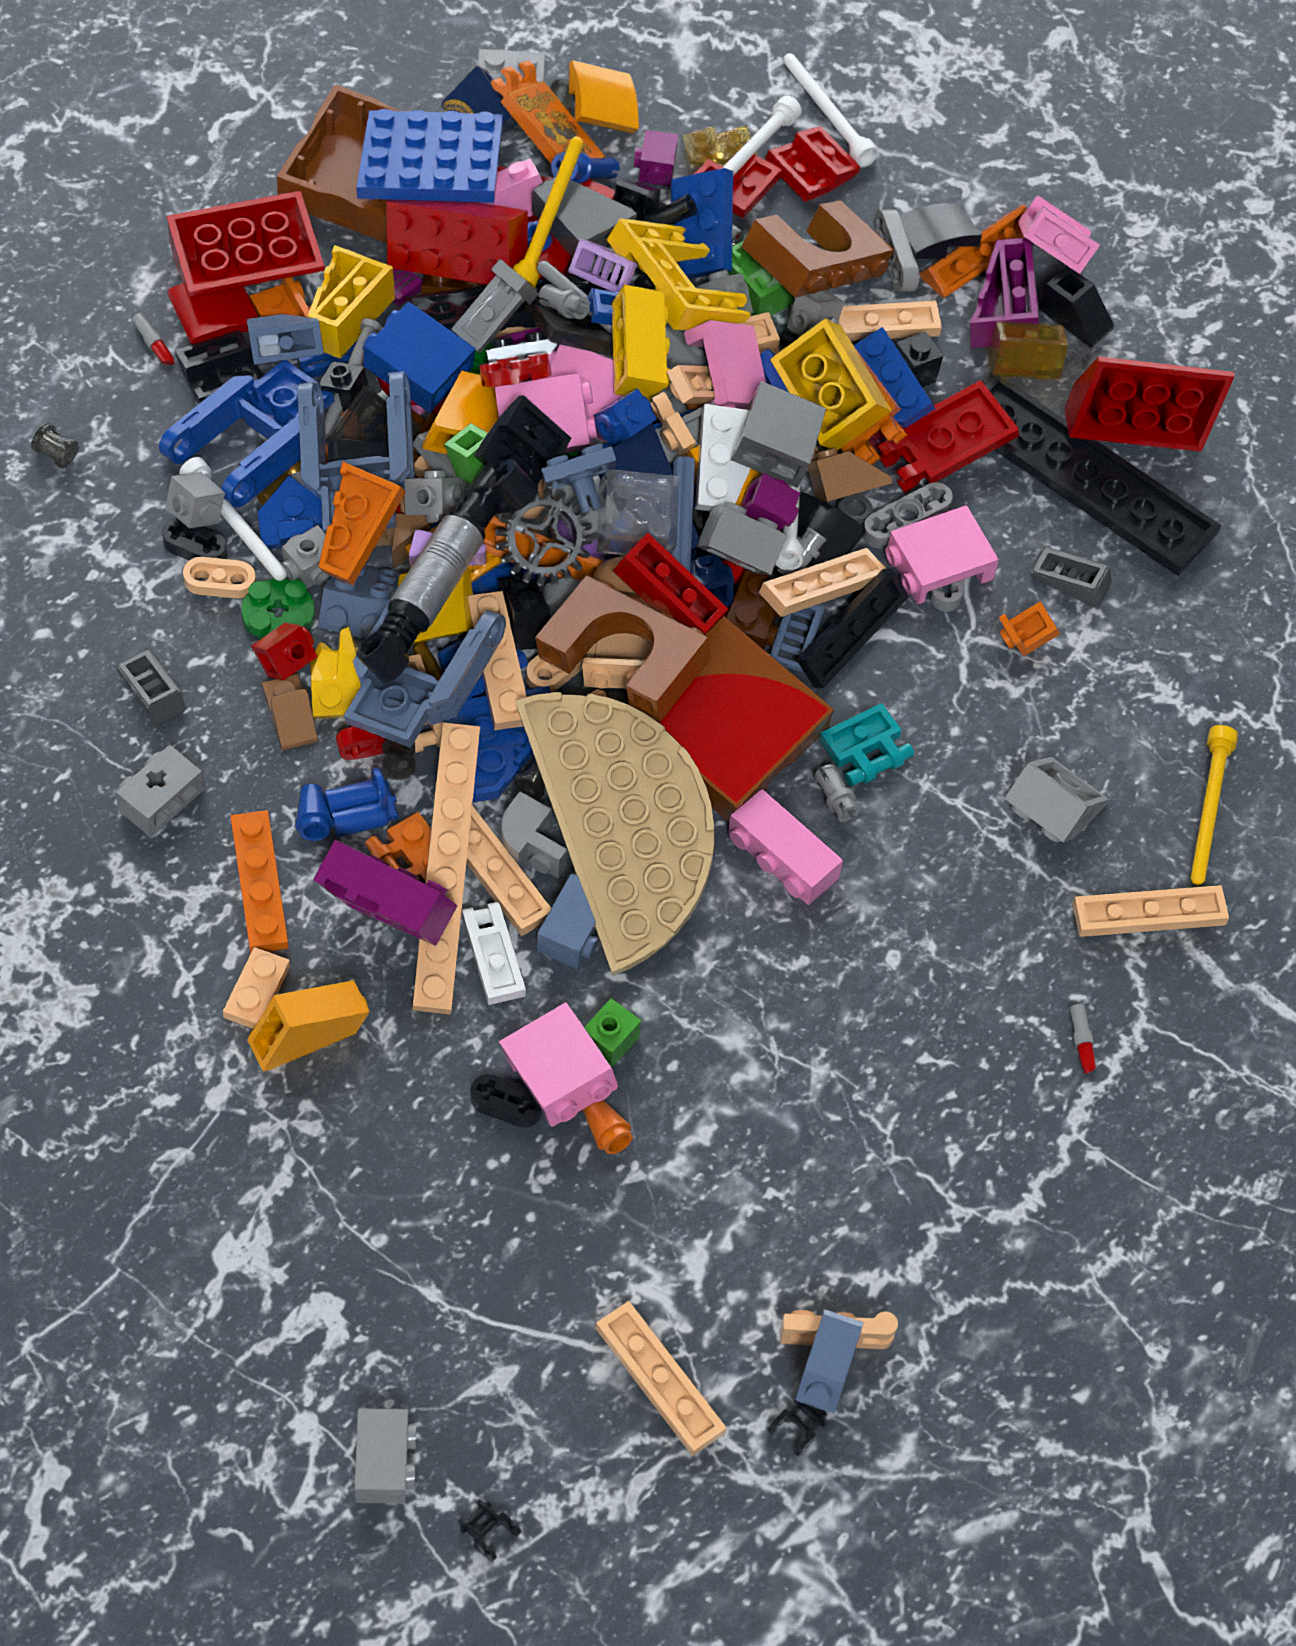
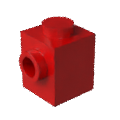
M286 622L251 645L267 677L283 681L318 657L312 647L314 640L309 631L303 626Z

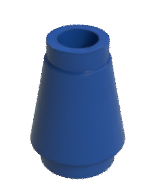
M307 784L300 790L295 827L300 832L302 838L309 841H319L329 835L330 829L333 826V820L322 787L317 784Z

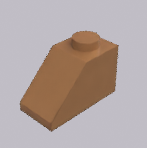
M836 448L816 453L817 460L812 461L808 467L815 497L824 502L892 484L891 476L849 451L838 454Z

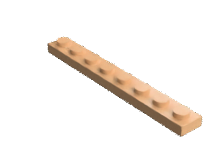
M444 722L442 725L426 883L428 880H431L448 890L446 897L458 906L436 946L421 939L419 940L413 1011L451 1015L480 734L479 726Z

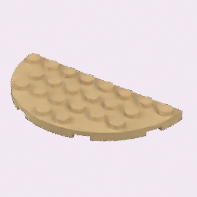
M561 692L533 695L515 700L575 873L580 880L595 918V929L612 976L617 975L647 960L663 948L684 926L701 899L708 882L714 853V820L706 785L686 749L681 747L665 731V727L630 705L594 694H588L587 696L561 695Z

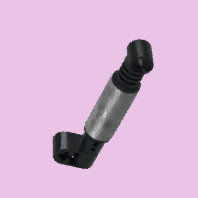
M513 459L483 464L454 511L446 513L445 517L442 518L428 543H426L392 596L387 607L389 613L378 631L369 635L360 644L356 653L357 658L382 683L393 681L407 667L409 663L408 650L415 642L417 636L427 631L463 576V573L467 570L470 562H472V559L483 544L486 537L485 529L493 516L499 513L520 510L528 505L536 496L538 491L537 484Z

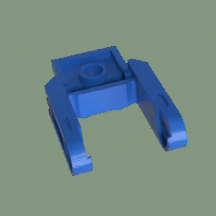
M287 360L281 361L262 378L253 380V377L250 375L234 376L167 429L160 439L159 451L175 464L184 463L236 420L243 418L248 426L268 440L239 462L240 466L228 475L222 487H220L225 492V501L234 507H242L301 459L298 386L300 383L317 381ZM322 391L324 410L335 402L333 392ZM182 439L179 446L174 450L176 443Z

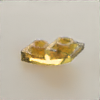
M748 125L716 134L715 128L712 126L682 135L689 161L692 165H703L707 159L719 165L727 164L751 139Z

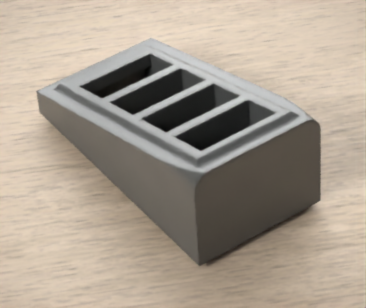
M1048 547L1044 548L1030 573L1032 578L1095 607H1099L1112 583L1110 566ZM1053 562L1056 563L1057 566L1054 571H1048ZM1065 569H1069L1067 576H1063L1062 574ZM1079 575L1083 576L1081 581L1077 580Z
M149 649L116 665L118 672L155 726L168 721L186 710L181 691ZM148 667L151 668V669H149V670H147V671H145V672H143V673H141V674H139V675H137V676H135V677L133 676L134 674H136V673H138V672H140V671H142V670H144V669H146V668H148Z

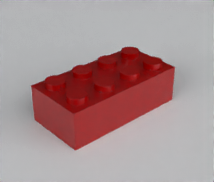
M391 199L386 201L387 265L392 266L393 269L488 285L496 276L491 269L499 259L513 269L515 264H519L520 260H524L527 253L528 210L478 202Z

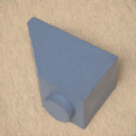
M277 314L247 319L254 365L324 354L318 318Z
M572 873L537 934V952L578 970L584 957L587 959L592 957L599 938L595 937L596 921L578 876Z
M824 1309L795 1401L833 1414L835 1413L864 1322Z

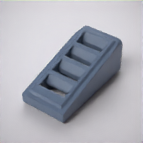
M815 605L783 616L770 656L787 670L802 674L803 670L799 663L778 656L779 651L782 650L801 656L814 642L825 607ZM792 616L812 621L811 626L792 620ZM788 627L808 633L807 638L788 632ZM784 638L803 644V649L784 644Z

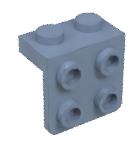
M364 565L353 586L331 576L323 588L318 628L340 633L342 629L350 627L353 636L366 639L397 590L401 573L394 569L378 570Z

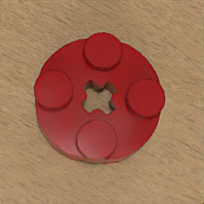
M547 352L528 355L524 359H518V356L499 358L497 362L479 365L482 386L485 387L513 385L530 378L534 381L552 375Z

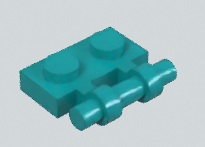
M883 703L821 732L819 737L820 743L838 768L850 762L855 767V769L845 773V779L851 787L860 782L867 784L875 780L877 774L889 768L895 770L903 766L905 760L914 756V750L909 743L897 747L893 742L900 738L902 730ZM879 748L883 755L869 761L866 754Z

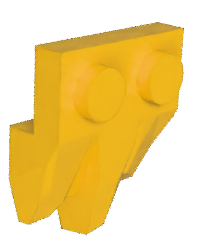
M350 627L340 631L337 650H331L325 643L320 642L315 650L318 657L310 662L313 719L344 718V714L361 688L353 664L358 647Z

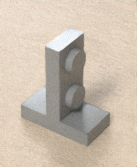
M501 259L491 269L496 276L451 329L464 341L476 348L478 353L485 349L524 300L531 304L539 294L524 278Z

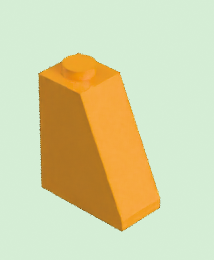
M461 371L422 442V449L448 455L444 444L470 423L488 433L499 419L495 387L482 386L480 375Z
M354 980L278 994L272 997L247 1041L262 1071H269L356 1034L370 1011L365 997L361 995Z

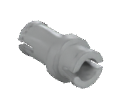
M546 284L541 288L538 297L544 298L539 300L541 305L558 310V313L566 318L583 319L590 309V306L584 305L588 304L589 300L582 297L579 292L571 289L564 291L551 284Z
M807 527L801 538L797 536V540L803 547L802 565L794 570H783L778 567L777 571L782 575H787L805 569L813 557L815 559L818 558L820 555L818 550L827 540L810 527Z
M828 764L821 767L826 776H823L821 771L817 770L814 777L827 797L826 804L829 810L836 813V817L840 822L852 819L848 810H851L856 817L860 811L858 805L854 802L856 796L851 788L845 786L837 772L836 766Z

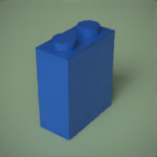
M408 301L400 311L396 309L388 316L385 326L378 333L373 332L366 339L363 345V366L388 384L389 377L387 373L405 371L410 384L411 400L431 413L449 394L460 372H469L473 368L476 348Z

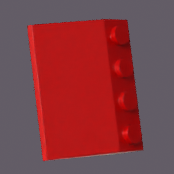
M301 191L167 215L171 250L177 270L189 297L325 271Z
M1098 356L1075 381L1064 407L1069 437L1202 452L1234 380V372Z

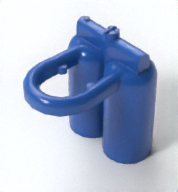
M379 768L371 769L372 779L324 791V797L333 820L336 838L383 827L389 821L399 818L394 803L397 802L396 796L391 794L390 784L387 780H384Z

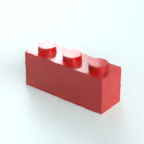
M649 533L613 569V572L653 610L666 612L675 621L688 628L695 627L704 634L728 610L718 598Z

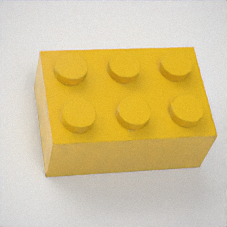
M826 318L770 359L789 393L826 408L817 439L819 444L829 449L836 448L838 451L892 412L843 327Z

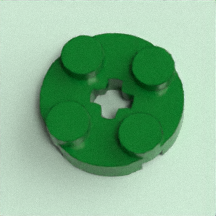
M276 579L255 581L249 586L248 593L242 602L241 610L244 628L249 634L251 632L254 636L258 637V641L285 622L303 626L308 631L311 630L314 624L315 608L313 598L308 593L306 585L299 580L290 581L284 579L278 581ZM278 607L287 610L282 612V617L279 618L275 617L274 612L270 611Z

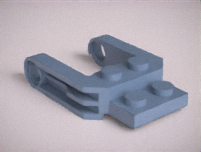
M405 371L387 373L390 398H386L389 457L387 458L373 456L330 461L326 464L324 401L321 386L318 381L300 383L298 386L301 479L305 482L309 491L322 501V523L325 534L327 527L332 524L335 511L333 500L335 492L340 489L342 475L340 474L342 461L397 484L404 491V479L415 478L411 391ZM396 510L386 528L397 527Z
M388 605L369 635L378 631L385 617H387L389 613ZM487 610L481 616L475 628L468 631L439 681L431 675L406 667L396 679L388 683H382L356 656L353 664L361 688L344 714L346 723L411 748L425 723L434 725L457 717L503 638L506 627L505 617Z

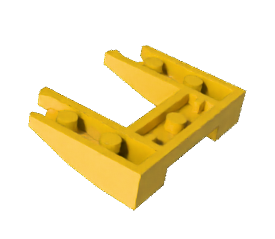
M619 218L607 241L617 254L635 263H639V268L655 284L656 291L664 292V304L669 311L667 322L673 330H689L710 320L735 324L747 322L751 316L750 312L737 309V307H744L748 301L745 294L695 288L676 263L706 257L710 251L708 246L704 243L699 245L685 243L683 234L686 229L681 226Z

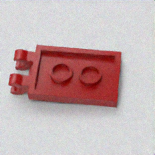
M981 380L935 404V410L907 428H903L907 436L899 443L895 444L893 440H886L878 446L879 451L882 453L879 460L885 468L894 465L901 456L909 464L897 470V474L900 477L897 480V484L904 493L914 489L923 478H926L929 483L937 482L1019 437V428Z

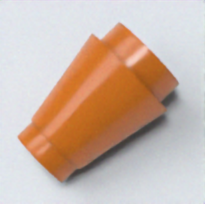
M606 1101L594 1102L582 1109L596 1145L600 1150H605L607 1154L612 1155L621 1152L631 1143L633 1139L631 1125Z

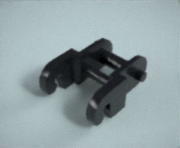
M794 1400L793 1403L796 1405L789 1412L787 1409H784L772 1422L767 1431L772 1435L776 1431L777 1426L780 1427L784 1422L789 1423L792 1421L805 1432V1439L794 1452L799 1457L803 1450L813 1443L816 1429L820 1425L825 1427L827 1424L825 1419L828 1413L824 1412L820 1415L809 1405ZM800 1410L814 1421L810 1427H807L795 1417Z
M479 1499L476 1502L478 1509L467 1520L463 1518L458 1520L461 1526L459 1530L463 1534L467 1532L474 1539V1547L486 1559L494 1562L497 1556L493 1551H488L487 1544L483 1542V1537L495 1525H503L516 1537L522 1531L517 1525L515 1527L512 1525V1520L503 1511L498 1515L490 1508L492 1506L490 1502L484 1503ZM486 1515L491 1521L479 1533L473 1526Z

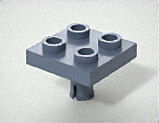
M596 444L581 450L582 455L568 460L567 455H562L546 461L547 466L541 469V479L544 488L551 487L554 490L572 484L580 512L590 513L587 498L590 499L593 512L602 509L603 505L600 502L593 477L615 470L616 458L612 446L603 448L602 444Z

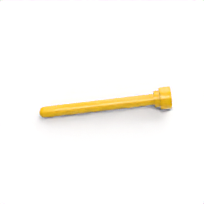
M573 137L570 140L525 258L513 267V270L534 289L540 277L537 270L538 260L583 147V140L580 137Z
M1215 725L1209 729L1207 746L1210 748L1209 751L1212 754L1190 877L1191 882L1195 885L1203 884L1206 879L1226 759L1236 749L1238 732L1234 728L1225 725Z

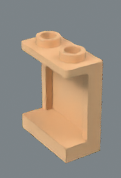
M638 598V599H640L646 606L650 607L643 599ZM627 633L613 634L599 640L587 652V658L583 659L584 686L601 689H626V684L651 654L652 645L642 637Z

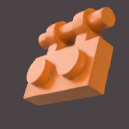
M419 812L387 829V838L391 842L390 844H383L376 835L366 840L365 846L370 851V855L385 861L391 868L396 870L400 866L395 860L402 856L410 867L405 870L416 875L419 878L418 881L426 883L431 828Z

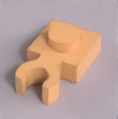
M662 392L651 399L652 411L662 423L661 428L663 431L661 432V437L670 451L675 450L678 456H684L690 449H693L696 441L678 411H674L665 392Z

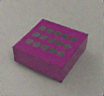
M393 269L395 299L392 302L399 307L406 302V296L416 295L421 291L423 280L413 272Z

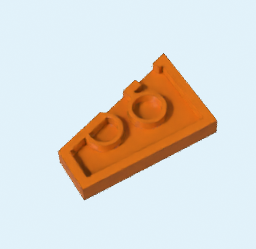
M342 461L340 489L335 492L333 500L335 511L332 524L327 527L318 567L325 574L353 586L406 492L397 484Z

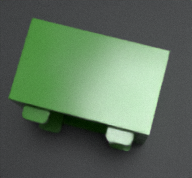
M744 240L732 246V271L728 272V275L743 274L744 281L749 288V298L754 312L751 316L767 312L772 316L794 303L795 297L741 247Z

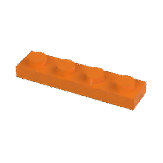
M268 810L230 815L250 954L254 947L267 952L289 949Z

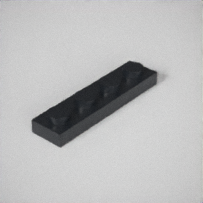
M882 569L797 659V662L814 688H824L909 598L908 593L893 569Z

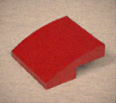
M821 126L797 132L793 143L768 150L765 158L767 162L781 169V178L804 202L818 198L841 186L858 174L861 169Z
M181 283L169 288L167 292L191 344L237 330L249 332L247 319L258 317L244 286L189 297L184 284Z

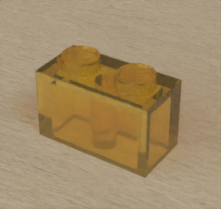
M996 321L989 352L993 375L998 373L1005 378L1031 377L1038 380L1060 379L1068 349L1064 327L1059 325Z

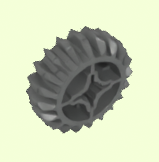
M546 487L543 492V498L539 497V492L537 491L536 496L528 505L520 510L510 512L512 514L511 517L506 515L498 516V521L507 524L506 529H495L494 534L496 536H505L506 542L496 544L495 548L496 550L507 548L509 552L500 561L502 564H506L513 559L516 564L510 569V573L516 575L521 568L524 569L522 581L525 583L530 581L532 574H536L537 586H543L545 575H548L551 585H557L558 572L561 573L565 580H569L572 576L567 567L570 565L573 569L580 571L583 566L576 560V557L580 556L587 559L590 556L588 551L581 549V545L593 544V538L582 537V531L592 529V524H580L579 519L585 517L587 512L582 513L578 511L575 514L572 511L578 504L576 498L571 499L565 505L563 501L566 497V492L563 490L558 492L554 500L552 499V488ZM533 507H550L548 514L545 515L539 525L519 520L525 512ZM560 513L566 517L571 526L573 534L572 543L560 536L557 531ZM548 526V529L551 531L548 535L552 534V540L560 544L547 542L539 548L540 545L537 543L539 539H535V533L531 531H542ZM515 530L530 540L531 550L528 561L522 557L517 549ZM550 548L568 553L560 563L552 567L538 566L540 559L543 558L545 552Z

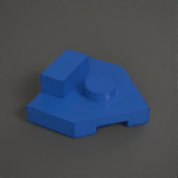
M288 476L258 511L262 542L268 549L282 548L291 537L298 534L302 535L317 525L323 530L322 501L294 478Z

